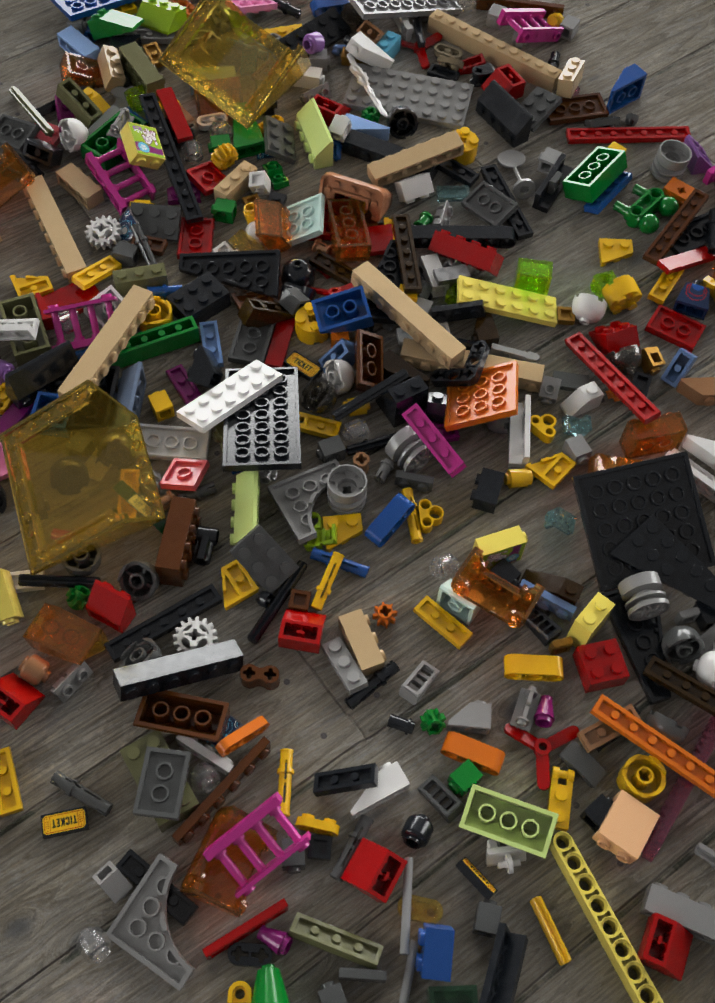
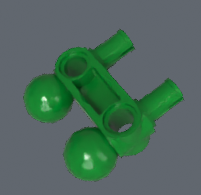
M636 184L632 189V193L640 197L634 204L627 206L617 200L613 205V210L624 216V220H626V224L629 227L639 228L642 233L648 235L655 233L659 228V218L655 215L657 211L664 217H671L679 209L678 201L674 197H666L662 189L651 188L648 190L639 184Z

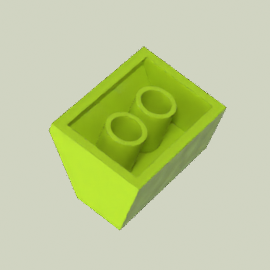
M143 0L136 14L137 17L144 19L140 26L166 35L187 26L186 7L178 3L169 2L168 0Z

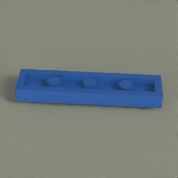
M623 171L593 203H586L583 206L584 212L598 215L633 179L632 173Z

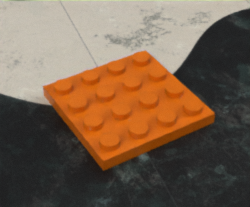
M516 360L484 368L479 381L473 386L447 387L444 420L446 432L518 415L519 365Z

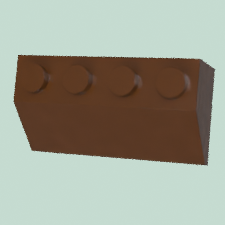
M166 690L142 697L133 726L218 743L226 731L230 717V705L228 702Z

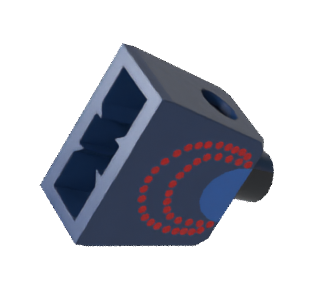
M694 280L693 283L686 282L672 310L704 320L709 309L710 289L704 287L701 280Z

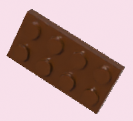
M600 92L574 95L571 99L562 97V103L547 118L549 126L581 122L588 119L608 117L609 112Z

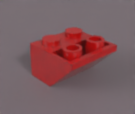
M508 63L496 68L481 86L485 90L491 81L495 80L516 100L523 97L526 81Z
M316 94L313 97L326 126H330L335 114L346 115V113L351 112V108L322 95Z
M613 321L610 322L609 326H597L595 330L589 332V336L597 349L604 355H613L640 346L637 325L629 324V322Z
M95 580L86 604L88 615L114 630L124 633L137 615L131 596L123 590L119 592L106 581Z
M287 608L282 618L278 635L279 647L319 654L326 615Z
M10 673L0 678V718L17 730L42 702L45 695L15 673Z
M362 837L340 879L375 901L386 904L408 861L391 850Z
M655 912L648 917L637 955L644 966L675 980L682 981L694 935L679 922Z

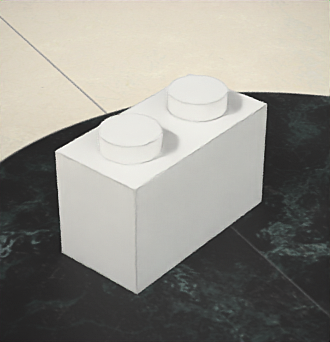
M429 172L420 173L394 182L399 202H405L406 204L415 202V198L418 197L420 199L427 198L430 193L434 192Z

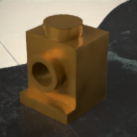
M657 346L644 348L634 357L635 360L639 361L644 373H650L651 376L661 372V368L666 365Z

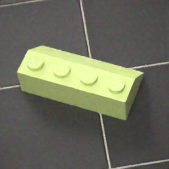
M311 98L296 114L294 126L296 131H299V138L301 142L303 141L305 152H308L309 162L313 164L316 170L333 166L334 141L315 99Z
M243 471L236 475V483H232V494H235V499L231 501V509L235 511V514L231 516V528H234V534L230 533V545L235 546L259 523V471Z
M472 784L459 827L546 859L559 814Z

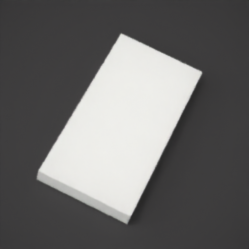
M137 423L134 438L137 452L135 458L173 461L174 458L207 460L212 431L210 429L203 434L194 427Z

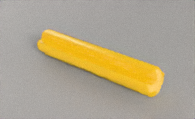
M536 896L532 898L530 904L559 965L562 966L569 963L571 957L542 897Z

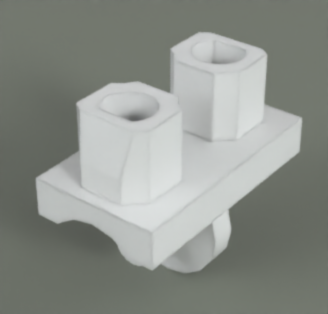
M490 839L487 841L486 865L487 867L498 865V869L506 868L508 874H513L514 867L521 866V862L526 861V852L509 845L500 847L498 841Z

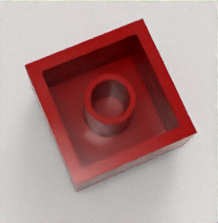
M616 638L577 646L572 655L585 693L624 685L630 677Z

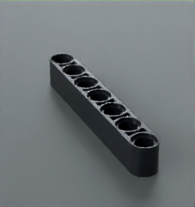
M411 225L415 248H428L435 230L441 232L442 229L451 232V236L461 235L465 237V241L471 242L474 240L480 242L481 246L485 248L488 245L496 249H508L516 244L514 228L511 226Z

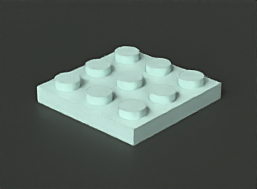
M322 192L280 209L277 247L280 251L323 234L325 196Z

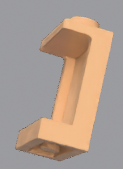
M621 790L614 795L612 799L613 804L592 839L602 849L609 850L615 854L619 861L632 864L638 860L660 815L624 790Z

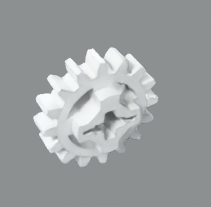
M102 215L101 219L96 217V221L90 220L91 225H86V239L91 247L95 246L97 250L100 247L105 250L106 246L112 248L111 244L117 245L116 240H121L120 235L123 234L121 225L117 222L116 218L112 219L110 215L107 218Z
M196 616L195 621H192L190 617H188L187 623L181 621L182 627H176L175 631L177 634H173V640L175 641L173 644L175 648H178L177 653L218 643V637H216L218 634L217 630L213 629V623L207 624V618L200 621L199 616Z

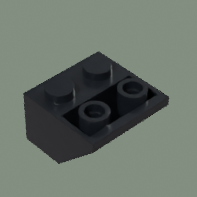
M199 345L198 349H195L193 353L194 361L187 372L188 381L212 389L221 382L223 373L213 352Z

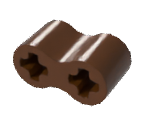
M246 664L240 670L241 683L245 688L253 689L261 686L267 690H274L280 684L279 670L273 665L260 668L253 664Z

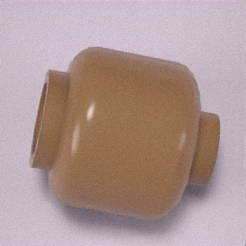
M36 654L30 657L27 655L18 668L20 677L34 686L39 685L41 681L46 683L52 673L49 671L50 663Z

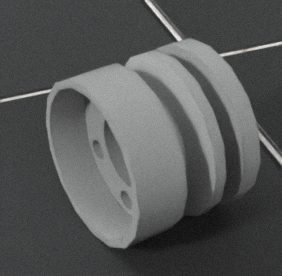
M665 140L659 146L651 164L652 175L664 183H668L672 177L681 180L692 158L691 149L679 140Z
M410 425L397 431L385 447V453L394 462H398L397 465L405 472L417 473L433 457L431 451Z
M343 464L333 468L328 474L327 502L329 507L339 515L358 513L366 505L368 480L361 468L351 464Z
M645 571L631 575L622 580L617 586L622 600L626 602L624 606L626 611H628V617L632 621H643L657 617L670 608V603L666 599V593L662 591L663 585L660 577L655 571Z

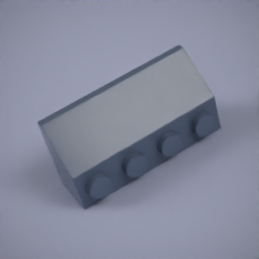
M137 362L123 370L122 377L118 379L119 390L114 395L115 407L111 409L112 421L107 426L108 435L122 433L134 442L147 385L142 362Z

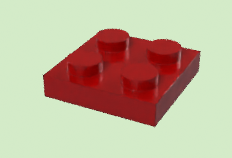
M211 161L186 170L188 179L205 196L214 193L213 188L226 177Z

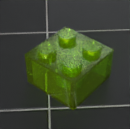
M518 258L513 288L547 295L552 280L553 262Z

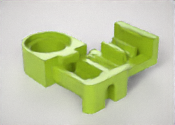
M312 512V519H318V523L314 525L317 538L307 541V544L304 545L306 551H312L314 547L322 550V545L337 544L336 525L332 524L331 529L325 530L320 515Z

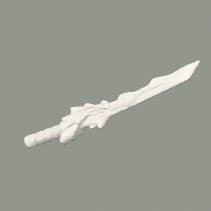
M348 53L347 58L351 64L349 70L357 77V83L364 86L380 114L387 118L388 114L382 107L381 101L376 98L373 89L370 88L367 73L363 72L354 57Z

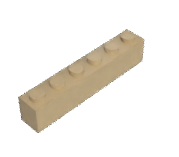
M456 130L447 132L444 135L431 138L426 142L416 144L411 148L403 149L398 153L367 164V175L373 185L383 187L463 155L464 143Z

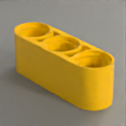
M507 654L504 656V678L509 680L545 682L562 681L564 679L563 658L550 655Z

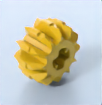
M229 142L226 144L222 143L221 146L218 145L214 152L211 153V161L220 171L226 170L228 167L231 168L235 161L238 160L237 150Z

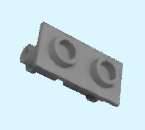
M325 82L302 93L299 97L300 101L306 104L316 94L326 98L332 97L329 82Z
M127 107L120 109L118 117L110 125L107 136L122 139L120 131L127 122H133L135 119L134 116H130Z
M446 200L445 205L440 204L437 207L432 225H450L453 208L448 200Z
M84 660L75 661L65 672L68 676L66 678L61 676L51 686L50 692L63 703L93 673Z
M529 686L527 689L521 687L511 718V726L530 732L541 694L536 691V687Z

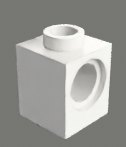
M335 114L328 129L332 139L344 143L352 128L351 121L345 115Z
M265 170L249 172V188L253 194L257 193L259 196L270 195L271 180Z

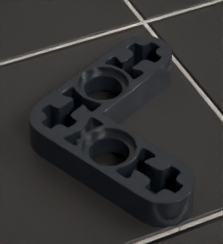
M484 340L475 342L471 347L464 368L436 369L429 377L435 387L475 385L480 379L489 355V346ZM458 375L455 379L451 380L453 376Z

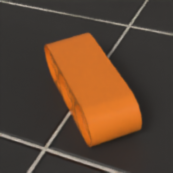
M454 731L447 732L440 750L444 756L460 763H464L469 759L478 770L495 776L499 775L506 756L498 748Z

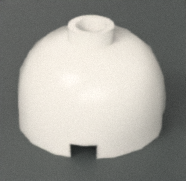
M74 118L60 120L58 128L61 127L59 137L64 149L70 150V153L79 151L81 144L89 136L88 129L80 120Z
M579 293L578 297L574 296L572 312L580 324L589 325L600 321L604 317L608 304L604 299L602 302L599 301L596 295Z
M342 359L326 361L323 368H326L325 373H322V380L326 391H331L332 396L350 391L355 382V371L352 366Z
M708 651L701 656L700 660L696 659L694 661L693 671H696V680L715 690V651Z

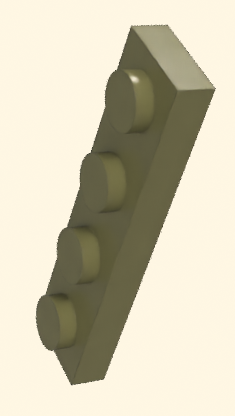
M299 912L296 913L288 936L374 970L377 969L384 947L381 944Z

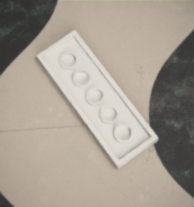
M256 359L176 411L177 417L204 434L281 382L283 374Z

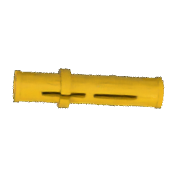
M407 487L402 489L401 494L415 504L413 512L407 518L411 543L419 544L424 540L417 514L418 505L414 499L413 489Z
M333 551L320 585L316 587L317 592L310 605L313 609L322 611L327 596L332 592L330 589L345 557L343 554Z
M283 748L280 749V764L277 769V774L279 775L278 793L283 798L284 786H286L285 802L282 800L280 810L286 817H290L294 750ZM285 763H287L286 779H284Z

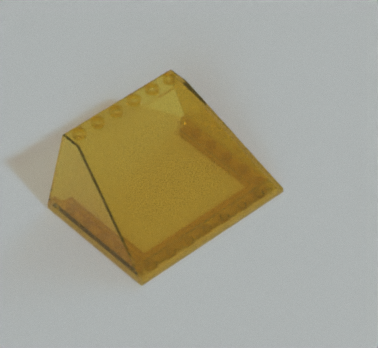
M200 0L157 60L246 129L300 80L311 66L305 48L298 44L296 50H291L247 18L231 0Z
M84 381L0 434L31 575L146 529L166 518L138 416L92 381Z

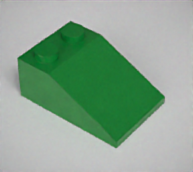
M103 8L98 10L96 14H93L91 19L87 21L93 39L97 40L132 32L144 22V19L113 9L106 10Z

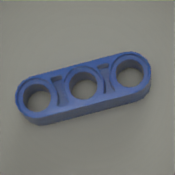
M312 0L310 2V9L314 18L332 7L341 16L348 15L354 10L349 0Z
M398 493L366 529L364 536L379 548L382 547L413 512L415 504L403 494Z

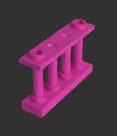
M543 8L502 9L496 21L499 26L510 25L518 33L517 43L558 42L564 30L563 27H552L544 20L547 11Z
M120 138L117 139L116 149L100 157L94 156L92 152L85 154V163L120 216L125 212L130 201L139 199L147 194L151 200L155 199V186L148 181L139 166L129 164L123 142ZM120 154L126 161L108 171L103 170L101 167V163ZM128 168L134 173V176L118 184H113L110 180L111 176ZM137 181L144 188L126 198L121 197L119 194V190Z
M109 293L101 295L100 299L61 307L58 304L47 306L48 309L43 310V313L52 316L57 337L56 345L52 346V349L67 341L64 339L58 313L69 311L75 335L74 341L71 342L74 350L83 349L90 346L100 332L94 306L105 304L109 319L114 313L112 302L118 301L117 297ZM87 307L93 332L92 338L85 339L82 336L76 309Z
M417 403L401 414L451 478L467 467Z
M278 791L209 845L203 853L208 862L214 857L216 860L219 859L239 884L235 892L237 899L241 895H249L256 888L255 884L296 851L300 853L310 845L308 841H310L311 833L307 831L301 836L280 810L283 798ZM267 814L275 817L294 842L284 851L262 824V818ZM250 828L259 834L276 856L266 865L244 839V833ZM231 843L238 845L258 871L248 880L226 853V847Z

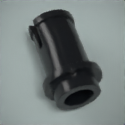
M391 714L387 727L403 731L407 735L408 733H413L416 722L412 721L411 718L407 720Z

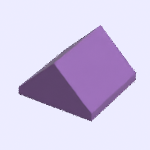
M688 134L684 143L691 149L692 158L687 167L691 175L706 173L713 166L703 147Z

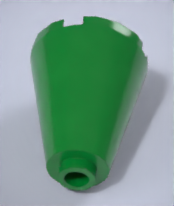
M265 964L257 971L251 1003H290L281 971L274 964Z

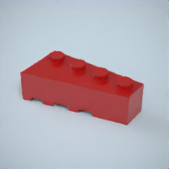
M444 229L441 232L435 230L428 250L448 259H455L461 262V264L471 265V267L482 272L485 270L497 277L504 257L496 252V248L488 245L487 248L482 247L480 242L474 240L471 242L465 241L466 238L461 235L451 236V232Z

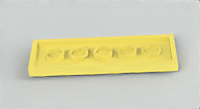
M459 275L457 278V303L483 300L485 310L488 313L554 328L558 323L556 297Z

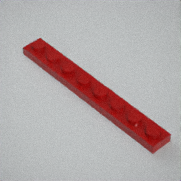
M688 126L566 129L568 144L612 143L614 141L617 143L664 142L671 139L684 142L686 136L690 134Z
M581 332L565 339V345L644 425L661 417V411Z

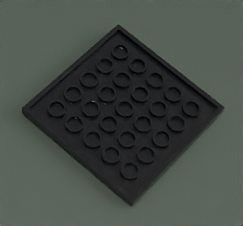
M687 451L572 477L600 592L618 588L617 586L622 580L642 572L617 558H613L609 554L652 514L706 567L715 566V556Z

